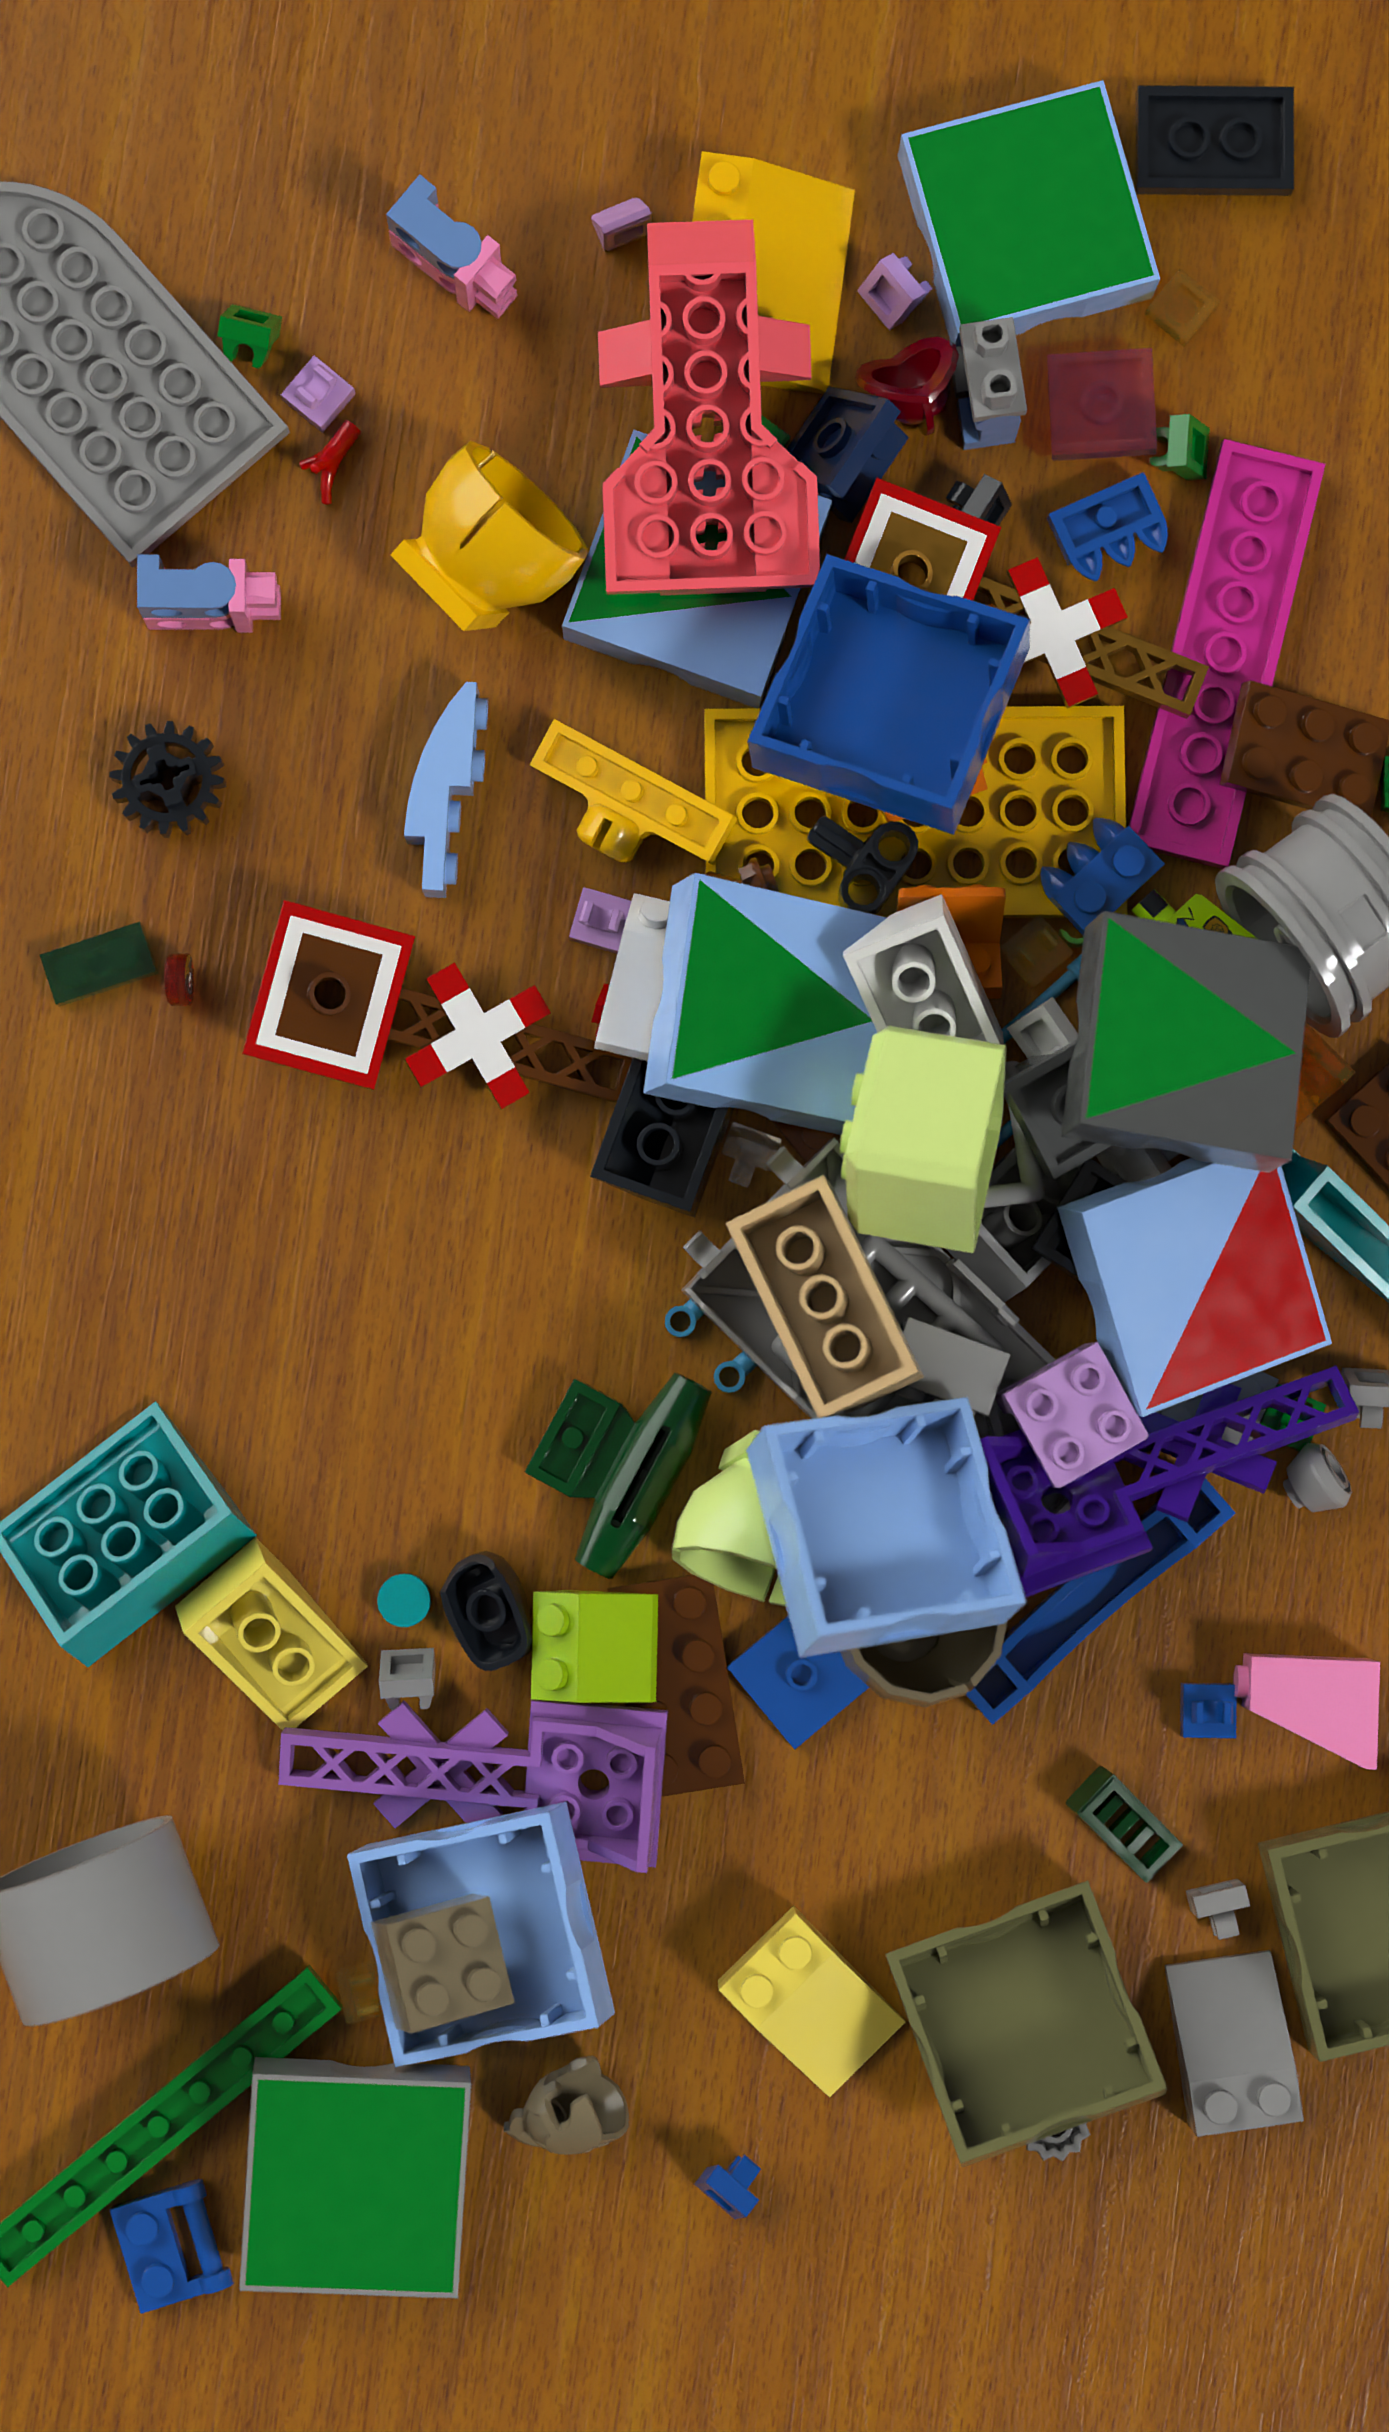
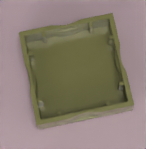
M1389 1811L1259 1842L1258 1847L1308 2051L1319 2062L1388 2046Z
M1089 1881L1016 1906L1005 1915L977 1926L955 1928L886 1953L889 1967L961 2168L1165 2095L1167 2090L1166 2084L1139 2013L1131 2004L1117 1968L1116 1953Z

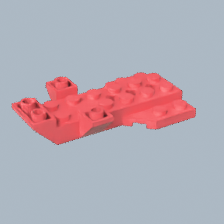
M753 219L647 223L650 320L598 332L600 388L653 386L654 429L644 438L639 447L619 469L617 468L602 484L607 595L660 593V596L748 593L766 592L767 589L813 588L820 571L817 476L791 455L777 441L778 439L762 425L760 382L811 380L810 325L758 316ZM702 418H713L714 426H722L723 433L715 434L713 442L701 441V435L695 436L692 429L701 427ZM706 471L716 472V480H724L725 487L717 488L715 496H704L703 489L697 490L695 488L694 482L703 481L704 472ZM706 525H717L718 533H726L727 540L718 542L717 550H706L705 543L698 544L696 536L705 534Z

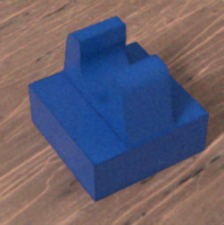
M744 2154L742 2157L737 2156L726 2170L719 2165L707 2167L694 2185L733 2219L746 2218L759 2201L747 2189L761 2168Z

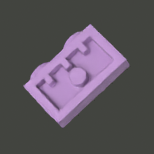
M1098 1342L1085 1343L997 1392L995 1400L1003 1414L1014 1415L1048 1479L1055 1488L1063 1487L1148 1438V1433Z

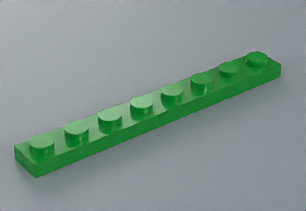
M310 1965L0 2222V2279L7 2288L252 2084L255 2057L284 2058L343 2008L341 2002Z

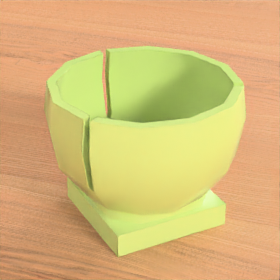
M754 1430L724 1449L718 1468L723 1471L693 1491L677 1521L672 1559L692 1575L727 1591L764 1602L777 1567L746 1451L760 1432ZM778 1574L769 1603L787 1607Z

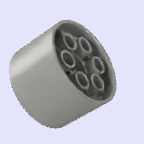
M172 1816L150 1818L99 1834L34 1860L0 1877V1965L22 2024L25 2026H37L60 2021L129 1997L189 1969L210 1956L219 1947L218 1939Z

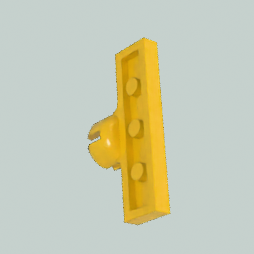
M556 719L551 723L530 763V766L578 791L587 798L588 810L577 828V836L583 843L619 862L627 863L631 861L643 839L652 834L670 841L713 865L738 819L725 810Z

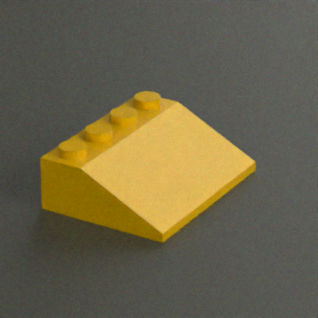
M702 151L692 222L753 219L758 316L810 325L811 380L760 382V386L824 394L829 387L855 190L755 158Z

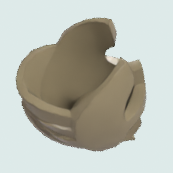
M584 2056L541 2078L531 2091L525 2107L513 2110L510 2115V2121L504 2122V2132L521 2143L542 2147L551 2153L563 2155L582 2154L594 2148L608 2145L624 2135L629 2126V2111L625 2096L618 2084L601 2074L598 2059L595 2056Z

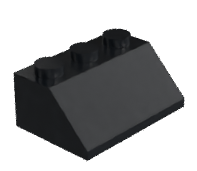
M633 1058L590 1177L646 1201L695 1218L735 1108H711L644 1094L648 1061Z

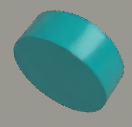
M409 1573L397 1574L386 1580L381 1586L377 1598L378 1609L383 1618L390 1624L398 1627H410L419 1623L428 1614L432 1602L428 1585L420 1577Z

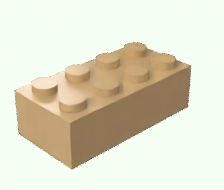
M824 1175L726 1223L818 1418L843 1417L924 1378L831 1183Z

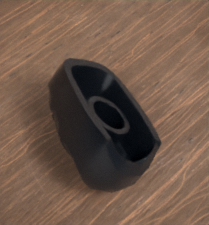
M488 1551L472 1554L458 1562L440 1590V1595L446 1617L469 1659L478 1668L484 1671H493L508 1666L532 1652L533 1618L523 1586L511 1565L502 1556Z

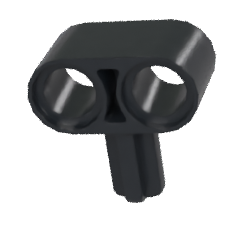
M822 816L814 824L807 837L810 844L846 868L838 891L840 906L874 915L882 909L910 869L918 851V839L915 832L908 825L901 822L890 821L882 824L871 837L869 836L863 842L830 818ZM896 837L905 844L907 856L899 861H889L880 854L878 844L885 838ZM858 880L871 882L876 888L877 899L868 905L855 903L850 898L848 887Z

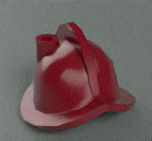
M942 337L923 338L908 345L892 358L873 360L862 364L856 372L855 380L857 385L868 393L889 399L901 411L896 421L907 425L916 424L921 433L928 436L934 433L933 418L946 409L945 404L950 395V379L956 370L959 353L954 343Z

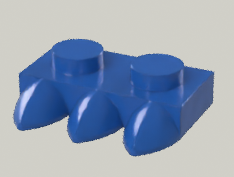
M1144 472L1053 511L1047 516L1049 526L1067 565L1072 564L1081 575L1095 582L1099 580L1102 570L1101 551L1105 550L1114 561L1123 566L1130 567L1135 554V536H1138L1140 541L1147 547L1159 553L1164 551L1167 543V523Z
M1095 818L1093 820V833L1096 843L1101 849L1100 853L1086 844L1069 842L1067 844V858L1075 874L1074 877L1059 868L1045 866L1041 868V883L1045 894L1083 936L1084 929L1103 911L1114 913L1165 864L1130 826L1125 828L1110 819Z

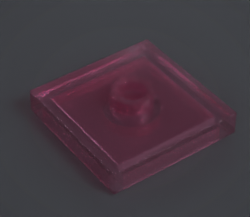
M1152 348L1047 355L1052 461L1157 454Z

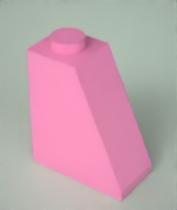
M1243 1653V1665H1236L1234 1670L1235 1697H1242V1707L1365 1769L1377 1770L1379 1661L1370 1658Z

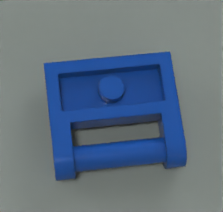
M195 2179L113 2205L110 2209L141 2314L202 2294L215 2293L234 2284L230 2268L223 2267L203 2198L207 2196L203 2179ZM174 2206H183L203 2272L190 2277L170 2208Z

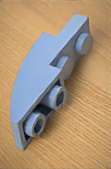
M465 682L449 702L434 726L413 778L407 805L404 837L407 844L424 845L422 891L425 897L446 898L447 884L456 885L458 853H449L450 832L459 833L461 801H452V795L473 796L474 781H484L485 750H476L477 729H487L488 698H479L477 682Z

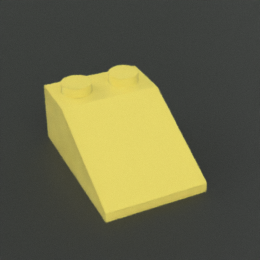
M256 1537L175 1605L183 1633L282 1730L285 1727L297 1728L368 1667L362 1656L291 1572Z
M795 1906L786 1912L718 1980L719 1991L735 2008L829 2097L906 2022Z

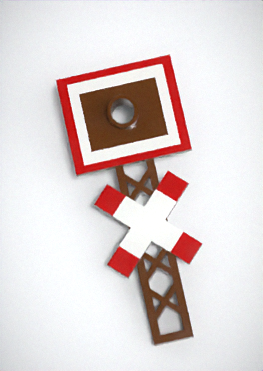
M287 900L283 901L242 1055L374 1090L388 1040L421 1049L404 1059L420 1088L463 1063L468 1062L475 1064L500 1109L530 1093L521 1077L617 1103L633 1057L595 1049L594 1040L533 1024L551 1014L535 985L493 1009L485 1011L481 1009L454 962L426 978L435 997L402 988L415 936ZM325 980H333L339 983L344 991L343 1003L334 1009H326L320 1006L314 996V989L317 984ZM398 1000L409 1002L420 1021L404 1031L391 1029ZM423 1007L438 1011L428 1017ZM447 1016L454 1031L440 1038L433 1023ZM425 1029L430 1039L414 1034ZM514 1035L522 1050L509 1057L501 1042ZM525 1035L536 1037L540 1040L530 1045ZM550 1042L561 1044L572 1062L570 1066L556 1074L545 1071L534 1052ZM576 1049L590 1052V1054L581 1059ZM600 1056L622 1061L615 1089L596 1085L585 1065ZM526 1057L531 1067L515 1062ZM574 1071H577L581 1080L573 1079L566 1076Z

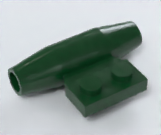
M674 1372L637 1422H635L623 1403L577 1378L573 1380L531 1458L525 1473L569 1497L595 1498L575 1561L605 1578L613 1579L652 1528L688 1461L712 1391Z

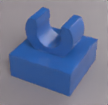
M1181 1683L1180 1736L1183 1738H1236L1237 1697H1235V1685L1231 1683Z

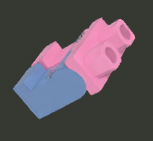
M419 174L386 214L391 246L443 288L455 294L457 303L468 312L478 303L498 319L517 297V290L513 288L516 282V275L501 263L500 244L489 235L481 242L479 233L474 227L465 222H454L443 213L437 204L436 187Z
M137 554V608L148 630L226 629L234 625L237 633H253V620H281L280 585H277L275 572H249L245 559H229V568L220 563L209 562L202 564L195 570L165 569L159 555Z

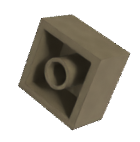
M469 1894L371 1922L396 2029L412 2034L514 2004L489 1896Z

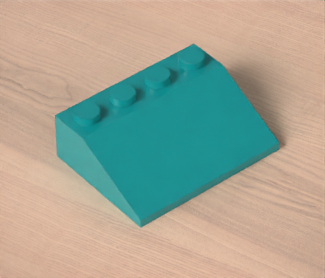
M155 1401L0 1522V1553L59 1646L89 1667L257 1535L226 1490L162 1407Z

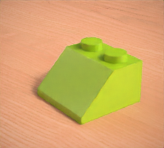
M580 1590L533 1592L531 1700L576 1703L656 1702L658 1594Z

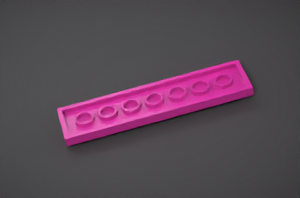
M1224 439L1220 446L1171 652L1207 665L1209 668L1191 715L1187 719L1157 707L1128 825L1153 852L1221 869L1229 866L1246 792L1220 785L1240 688L1243 682L1249 680L1269 686L1273 684L1325 469L1324 463ZM1175 669L1166 671L1162 685L1164 693L1183 700L1192 676Z

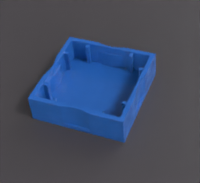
M827 554L799 618L794 646L786 662L776 673L749 736L748 746L752 768L954 835L1030 649V619L959 596L927 592L910 585L897 576Z

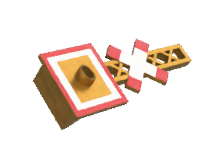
M876 477L844 560L899 577L898 566L906 562H913L921 566L925 574V582L917 587L919 589L935 594L959 596L972 601L978 591L988 596L994 608L1012 614L1024 611L1026 617L1030 619V649L1024 663L1034 659L1047 663L1067 709L1096 697L1098 692L1093 683L1095 682L1185 719L1191 715L1209 666L1111 628L1110 626L1128 618L1115 588L1063 609L1058 604L1038 557L1007 570L1013 588L985 578L983 574L1002 527ZM1002 600L1010 602L1014 605L1005 608ZM1086 637L1092 652L1081 656L1076 641ZM1101 640L1109 643L1110 645L1103 647ZM1123 649L1134 654L1141 669V672L1127 678L1115 674L1108 658L1109 655ZM1150 660L1157 662L1159 664L1152 666ZM1097 661L1099 667L1091 665L1090 663ZM1170 669H1175L1192 676L1183 700L1165 694L1157 675ZM1142 681H1146L1148 687L1141 685L1139 683Z

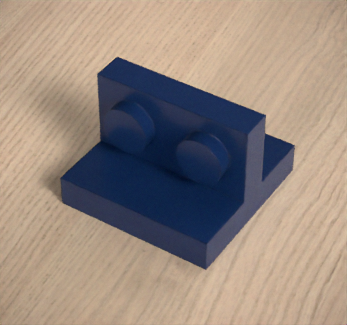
M829 386L786 450L817 476L818 495L832 500L830 511L840 520L852 523L869 498L876 477L882 479L909 437L894 423L901 411L889 399Z

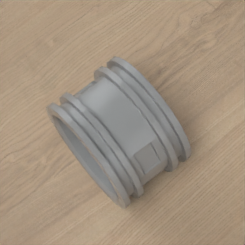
M1330 794L1319 799L1315 803L1313 810H1306L1297 815L1291 824L1292 833L1266 852L1262 853L1257 850L1247 851L1239 857L1236 866H1227L1218 872L1215 884L1224 913L1257 939L1297 946L1311 966L1305 1022L1323 1035L1330 1038H1338L1347 1032L1350 1022H1360L1365 1019L1372 1011V999L1389 988V837L1359 807L1343 797Z

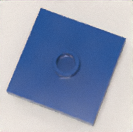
M789 1615L727 1665L729 1671L794 1750L869 1688L844 1664L840 1651L800 1657Z

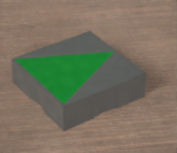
M1103 911L1084 929L1076 1001L1079 1016L1078 1037L1069 1063L1061 1137L1135 1150L1145 1148L1166 1149L1199 1161L1268 1173L1291 1161L1311 967L1300 949L1292 945Z

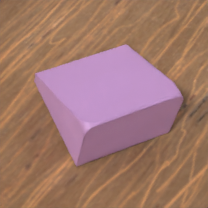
M632 198L598 212L591 217L604 251H610L646 236L647 223H652V214L649 207L639 198Z

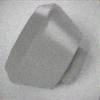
M1307 1443L1286 1468L1288 1479L1283 1481V1486L1290 1500L1297 1508L1300 1509L1306 1506L1311 1512L1343 1508L1347 1505L1352 1494L1351 1485L1338 1460L1325 1445Z

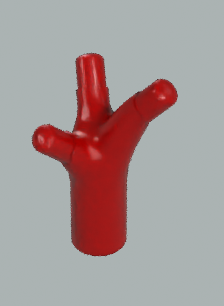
M347 420L342 423L321 451L299 461L302 470L310 468L312 473L315 474L322 471L321 502L324 505L332 503V485L340 462L361 435L360 429Z

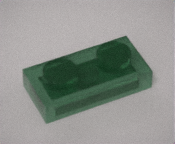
M140 921L40 954L55 1004L59 1007L159 974L143 924Z

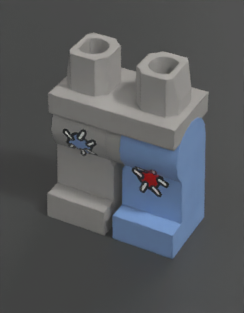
M1013 317L960 324L959 332L962 346L956 347L959 357L952 379L955 398H960L956 405L963 450L1015 443L1021 422L1020 416L1026 415L1027 405Z

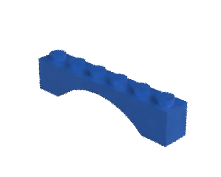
M1206 1478L1187 1522L1155 1510L1159 1500L1139 1517L1153 1547L1152 1551L1063 1583L1004 1634L1000 1657L979 1683L966 1694L969 1700L992 1725L1028 1695L1047 1674L1108 1617L1155 1578L1196 1549L1236 1514Z

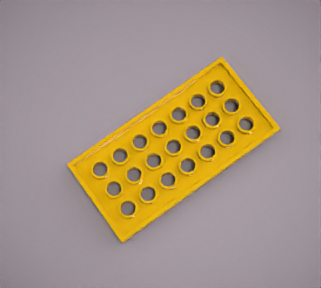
M1066 706L1006 707L987 752V763L982 765L988 789L969 797V799L975 801L982 810L981 821L970 827L958 824L954 835L926 825L919 827L909 826L915 832L918 839V852L926 855L930 861V872L921 879H912L905 875L876 915L888 918L893 913H896L898 890L901 888H913L918 885L951 888L981 884L988 887L1005 888L1006 902L1003 918H1066L1045 894L1041 883V868L1043 866L1059 868V856L1067 851V844L1069 842L1086 844L1100 853L1101 849L1097 845L1093 833V820L1095 818L1110 819L1126 828L1124 706H1072L1068 709ZM761 708L704 709L705 800L738 818L713 865L706 862V873L712 871L740 879L738 869L743 867L745 858L752 853L760 852L766 854L773 862V875L780 893L840 906L838 891L846 868L808 842L807 837L812 828L804 827L797 821L795 809L803 801H816L824 808L826 817L863 842L869 836L871 837L882 824L887 823L882 811L876 809L878 817L871 826L858 827L849 820L847 814L848 807L854 801L770 773L762 776H753L747 773L743 768L742 758L749 751L748 739ZM1068 746L1078 748L1085 756V768L1075 774L1064 772L1057 763L1058 751ZM1013 747L1027 749L1033 757V768L1024 774L1011 772L1005 765V753ZM1074 798L1082 802L1087 813L1085 821L1076 826H1070L1062 822L1057 811L1058 804L1061 801ZM1013 799L1028 801L1034 809L1033 821L1025 826L1012 824L1005 815L1006 804ZM752 801H763L772 809L773 818L767 826L753 828L743 819L742 811L744 807ZM896 837L885 838L878 844L880 854L889 861H899L907 854L905 844ZM1021 850L1032 856L1035 862V870L1031 876L1016 878L1008 872L1006 858L1011 852ZM962 851L976 853L981 858L983 864L981 874L972 879L959 876L953 867L954 857ZM814 852L824 859L826 871L820 878L807 880L798 874L795 862L803 853ZM858 880L848 887L850 898L855 903L868 905L877 899L876 888L871 882ZM1127 901L1114 913L1127 915Z

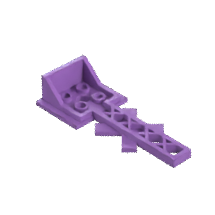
M404 1700L378 1723L389 1737L285 1727L281 1733L278 1785L382 1794L373 1804L394 1828L398 1827L430 1799L446 1800L465 1823L503 1815L502 1810L498 1806L524 1808L525 1811L567 1802L580 1860L620 1864L635 1872L647 1873L649 1867L656 1868L668 1710L595 1703L531 1700L528 1750L494 1747L508 1736L509 1732L488 1708L448 1741L441 1742ZM295 1745L313 1747L324 1759L325 1763L315 1771L293 1769ZM353 1751H364L378 1767L367 1776L356 1775L344 1762V1759ZM407 1756L416 1767L407 1775H404L396 1764ZM473 1764L483 1775L477 1782L466 1771ZM512 1766L527 1767L525 1791L514 1790L502 1777V1774ZM589 1769L600 1770L606 1774L609 1779V1785L600 1790H590L581 1782V1774Z

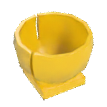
M470 440L449 458L428 490L425 497L421 536L418 539H404L390 555L463 631L495 628L509 614L506 608L535 604L546 600L571 580L589 551L575 526L557 505L523 472L495 451H491L489 447Z

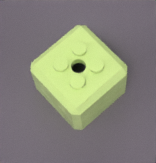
M888 1026L873 1035L864 1074L857 1073L853 1084L851 1105L856 1106L853 1121H845L840 1143V1153H844L841 1179L846 1180L847 1215L849 1222L858 1233L974 1253L1002 1126L1006 1045Z

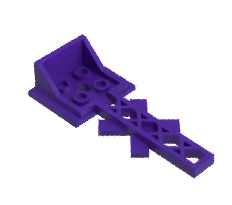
M1337 1365L1240 1401L1237 1400L1242 1388L1229 1383L1204 1393L1194 1417L1182 1422L1157 1412L1144 1417L1139 1416L1148 1433L1146 1440L1061 1488L1052 1486L1021 1429L1001 1437L987 1436L981 1438L980 1442L988 1467L991 1500L1006 1530L1024 1597L1152 1551L1153 1547L1132 1501L1163 1490L1155 1510L1187 1522L1208 1473H1214L1264 1494L1277 1461L1264 1457L1261 1454L1356 1420L1359 1410ZM1328 1386L1339 1409L1324 1413L1304 1404L1310 1392ZM1271 1407L1291 1417L1286 1428L1276 1431L1256 1423L1260 1411ZM1250 1415L1249 1419L1244 1418V1416ZM1226 1427L1242 1433L1238 1445L1221 1439ZM1249 1437L1255 1438L1254 1440L1248 1441ZM1160 1452L1177 1458L1174 1465L1159 1459ZM1124 1460L1143 1468L1144 1471L1140 1480L1124 1486L1115 1463ZM1152 1472L1157 1474L1155 1476L1150 1477ZM1049 1494H1062L1068 1499L1070 1508L1064 1513H1051L1044 1508L1041 1500Z

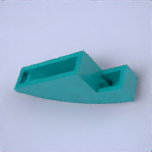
M1293 1149L1292 1160L1281 1167L1300 1233L1389 1303V1225L1329 1166L1304 1158Z

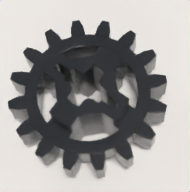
M167 721L164 733L158 734L151 723L145 725L147 738L140 741L136 736L130 734L127 736V739L133 747L129 753L116 751L114 754L117 760L123 764V769L110 772L109 777L112 781L122 784V788L112 793L113 799L117 803L129 802L122 814L129 821L141 815L139 828L147 834L153 829L155 824H159L160 834L164 838L170 837L172 826L176 825L180 827L185 835L191 834L189 821L196 818L199 822L206 825L209 823V819L204 812L207 805L214 808H220L222 805L221 801L213 794L214 789H222L227 786V782L223 777L214 775L215 771L224 766L223 760L220 756L207 757L214 745L208 738L196 744L197 731L194 727L189 725L182 735H179L174 722ZM167 746L185 749L192 753L195 758L191 759L189 756L179 759L171 755ZM148 754L149 760L143 772L135 775L138 765ZM167 769H171L176 775L173 778L174 788L166 790L161 784L164 780L162 772ZM202 783L197 797L191 804H188L187 799L193 787ZM156 799L166 805L169 813L153 811L144 806L141 801L150 802Z

